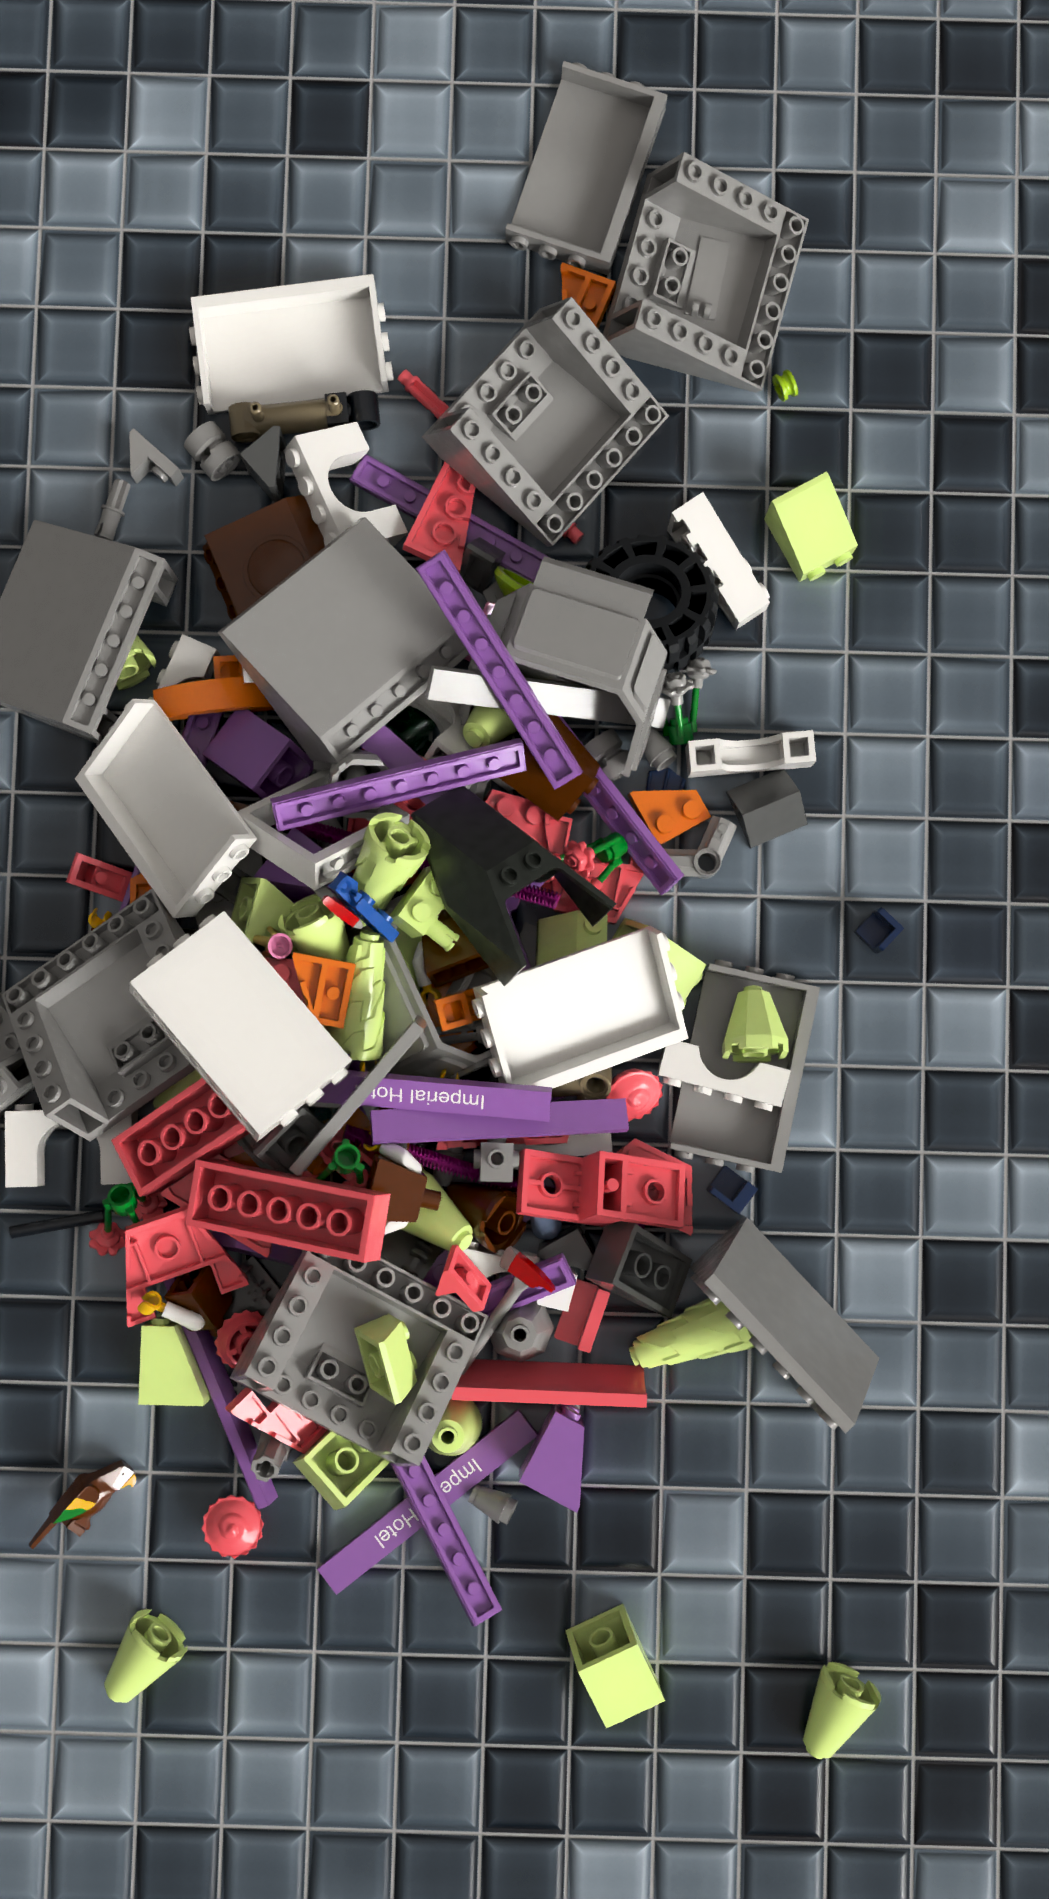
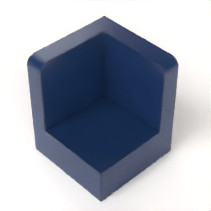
M880 907L874 910L854 933L875 953H879L900 934L904 927L884 908Z
M723 1166L706 1190L734 1212L740 1214L758 1188L744 1180L727 1166Z

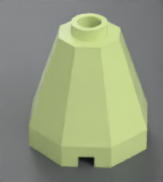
M756 985L744 987L743 991L738 992L722 1044V1058L728 1060L731 1054L733 1055V1061L738 1063L771 1062V1055L778 1054V1060L786 1058L789 1052L788 1038L770 992L764 991L761 986Z

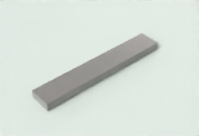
M417 1015L297 1156L289 1170L295 1175L301 1176L423 1033L427 1022L422 1017Z

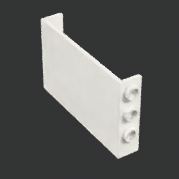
M373 274L191 297L194 326L189 327L191 344L192 346H197L198 356H193V366L195 374L200 375L201 386H196L199 405L205 406L208 415L228 413L229 406L240 402H258L261 405L325 399L324 394L346 392L348 396L350 393L360 390H370L376 393L389 392L388 381H393L394 378L391 361L385 362L384 352L390 351L388 333L381 332L380 322H386L384 302L378 303Z
M132 699L128 702L122 714L108 729L104 739L93 750L91 757L75 778L173 918L196 916L202 907L215 896L214 892L222 882L232 875L233 868L248 855L249 848L257 840L254 833L154 699Z
M223 911L218 916L211 914L199 924L200 929L191 936L188 933L181 936L173 944L174 949L165 956L160 953L153 957L146 965L148 968L129 982V992L256 1142H258L279 1124L285 1127L299 1115L296 1110L307 1103L308 1106H311L325 1094L322 1089L332 1082L336 1086L350 1074L347 1069L352 1059L228 914Z
M648 926L520 971L506 986H503L499 979L473 988L476 999L472 1000V1006L477 1018L482 1019L484 1029L480 1030L481 1038L485 1047L490 1048L492 1059L488 1060L489 1067L495 1078L498 1077L499 1083L552 1087L553 1089L688 1039L682 1014L684 1001L681 994L676 990L674 981L677 980V973L674 965L669 961L667 951H670V944L665 933L652 926Z

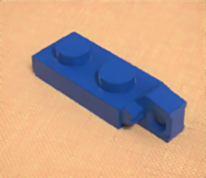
M340 871L338 876L328 886L372 931L379 933L381 937L389 942H394L400 934L391 925L394 919L382 909L378 908L376 910L373 907L375 901L364 891L360 890L358 892V882Z

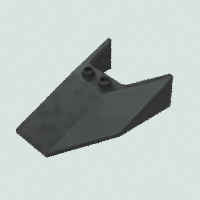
M465 786L451 789L411 814L412 820L420 825L429 837L431 848L426 858L445 909L503 986L509 984L527 965L505 905L507 898L534 881L545 882L555 876L592 927L617 904Z

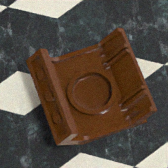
M298 495L283 498L204 535L207 543L202 548L204 558L210 565L215 577L216 587L221 592L227 606L228 616L233 620L323 549L325 544L318 525L312 519L311 510L305 497Z

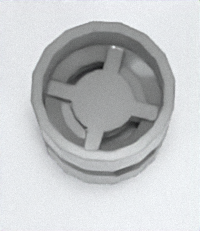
M214 421L205 422L197 427L185 440L184 448L195 461H201L200 467L211 481H218L230 474L238 466L242 458L232 442L225 441V434Z
M613 728L604 731L584 745L587 751L600 764L602 771L612 783L623 777L629 753L628 750L621 749L623 742Z

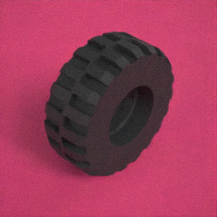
M638 535L637 538L632 539L626 537L616 541L615 545H608L600 550L598 558H592L586 565L585 569L653 589V593L664 596L674 605L675 609L668 615L648 620L668 652L664 664V669H667L666 674H668V670L675 669L676 671L687 666L688 660L696 659L703 652V646L709 644L716 623L719 598L718 587L714 584L715 576L708 566L704 567L703 565L705 560L698 553H692L687 545L679 541L678 543L670 541V538L665 536L656 538L649 537V535Z

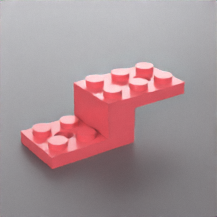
M526 1148L519 1151L516 1214L600 1227L624 1221L670 1229L683 1228L685 1164L606 1151H598L583 1158ZM546 1177L551 1178L555 1183L556 1188L553 1194L548 1193L544 1188V1179ZM650 1184L654 1185L658 1190L659 1195L656 1201L652 1200L648 1195V1186Z

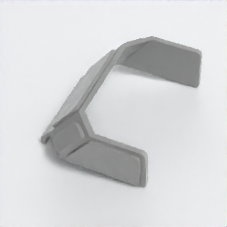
M544 556L534 583H529L498 599L492 614H488L487 618L515 663L619 696L636 723L623 776L629 778L631 771L636 772L645 751L667 669H664V664L668 652L649 621L644 618L654 590ZM471 658L468 670L480 671ZM461 704L459 716L462 717L461 725H465L474 705Z
M405 894L391 900L384 911L390 915ZM391 923V925L397 930V926L394 923ZM368 926L362 927V929L351 928L347 932L349 945H352L354 937L360 935L362 930H372ZM380 936L379 939L384 941L385 948L383 981L386 984L383 1011L385 1012L383 1054L381 1058L417 1015L427 1022L423 1033L388 1074L440 1078L442 1070L446 1069L444 1078L456 1079L458 1072L460 1079L489 1066L488 1060L492 1059L490 1050L475 1056L442 1043L396 941L389 942ZM375 1060L364 1061L365 1067L370 1072L375 1066Z

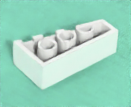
M703 492L671 513L667 531L675 543L679 541L687 545L692 553H698L705 560L704 567L708 566L715 576L714 584L718 587V605L735 630L764 612L770 603L768 600L770 598L769 593L761 582H757L749 563L740 554Z

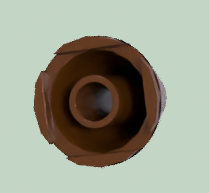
M457 1182L450 1184L444 1190L472 1226V1236L487 1250L493 1253H498L497 1251L501 1249L505 1251L508 1246L513 1247L525 1231L527 1223L523 1222L524 1215L516 1214V1191Z

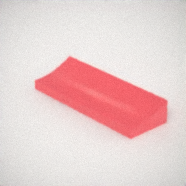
M475 1359L466 1373L461 1375L452 1395V1400L647 1408L644 1368L640 1365L523 1361L520 1363L513 1360Z

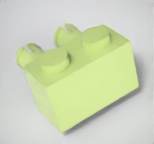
M430 866L425 867L391 912L390 916L394 919L392 923L411 938L424 935L429 936L444 948L446 952L455 945L453 941L457 942L459 939L457 933H454L438 920L439 913L445 907Z

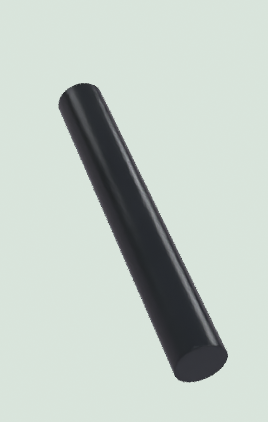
M102 1209L10 1226V1237L13 1239L105 1222V1211Z

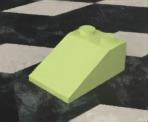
M329 1430L305 1454H301L293 1461L294 1465L334 1510L347 1507L390 1463Z

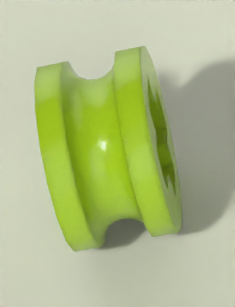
M788 369L783 371L782 376L778 374L773 375V386L781 401H786L789 395L793 397L798 395L796 381Z

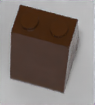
M548 715L583 770L582 774L554 790L521 737L527 771L499 778L555 820L559 821L566 812L569 815L573 813L581 801L579 797L583 792L588 795L599 781L595 776L600 764L558 716Z

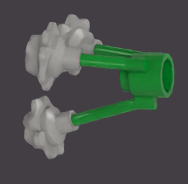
M703 657L694 660L689 659L687 666L679 669L681 672L666 674L661 693L670 697L671 704L674 705L675 717L670 718V724L666 717L663 736H669V742L672 745L687 744L688 741H693V733L697 732L696 719L699 690L702 689L704 679H707L709 675L717 673V670L711 668L710 661ZM693 689L690 720L688 721V716H682L681 704L684 702L683 695Z

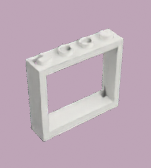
M325 769L237 811L257 838L250 848L313 890H317L332 882L340 871L347 874L356 869L354 865L363 846V836L367 827L312 854L271 827L275 824L270 798L327 785L330 770ZM389 804L386 807L381 806L377 809V814H401L403 816L400 821L407 825L409 823L410 814L394 804Z

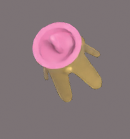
M271 926L267 927V931L271 934L270 937L259 935L253 937L254 943L266 947L265 951L261 952L264 957L283 959L292 952L293 943L291 938L284 933H279Z

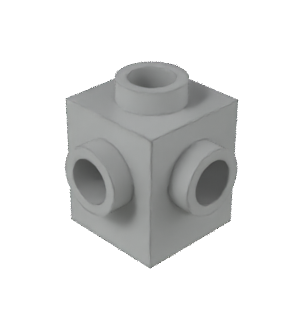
M506 1138L487 1139V1142L480 1143V1149H474L473 1169H479V1182H513V1170H519V1150H513L514 1143H506ZM492 1154L500 1155L502 1159L500 1165L492 1163Z

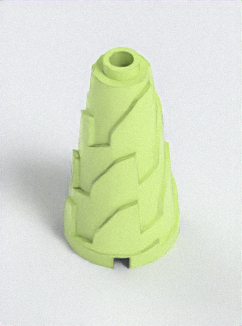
M381 813L370 820L363 836V846L354 865L356 870L352 878L358 882V892L362 890L375 901L373 907L376 910L380 908L384 911L396 891L400 892L409 877L411 878L422 865L431 848L429 837L423 828L412 819H410L408 825L401 822L400 820L403 816L401 814ZM361 920V922H362V924H363V927L367 926V925Z
M362 930L360 935L354 937L345 960L346 962L355 963L356 966L344 1028L323 1025L347 1054H350V1058L359 1061L377 1060L383 1054L385 1022L383 1005L386 985L385 981H383L385 948L384 941L379 939L380 934L368 930Z
M708 1298L686 1308L684 1313L657 1325V1328L636 1337L637 1340L633 1341L634 1346L629 1347V1352L635 1366L640 1364L642 1368H653L665 1364L674 1365L697 1358L704 1360L726 1353L749 1350L754 1348L753 1344L749 1341L753 1335L745 1326L738 1330L725 1316L730 1310L721 1301L715 1305Z

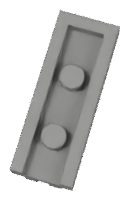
M701 236L685 315L715 321L731 242Z

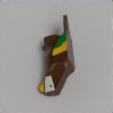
M121 1459L97 1471L79 1474L51 1509L49 1517L30 1541L29 1547L34 1549L58 1522H62L66 1528L80 1537L85 1530H89L91 1526L90 1518L105 1507L115 1491L127 1485L131 1487L135 1485L136 1475L132 1467Z

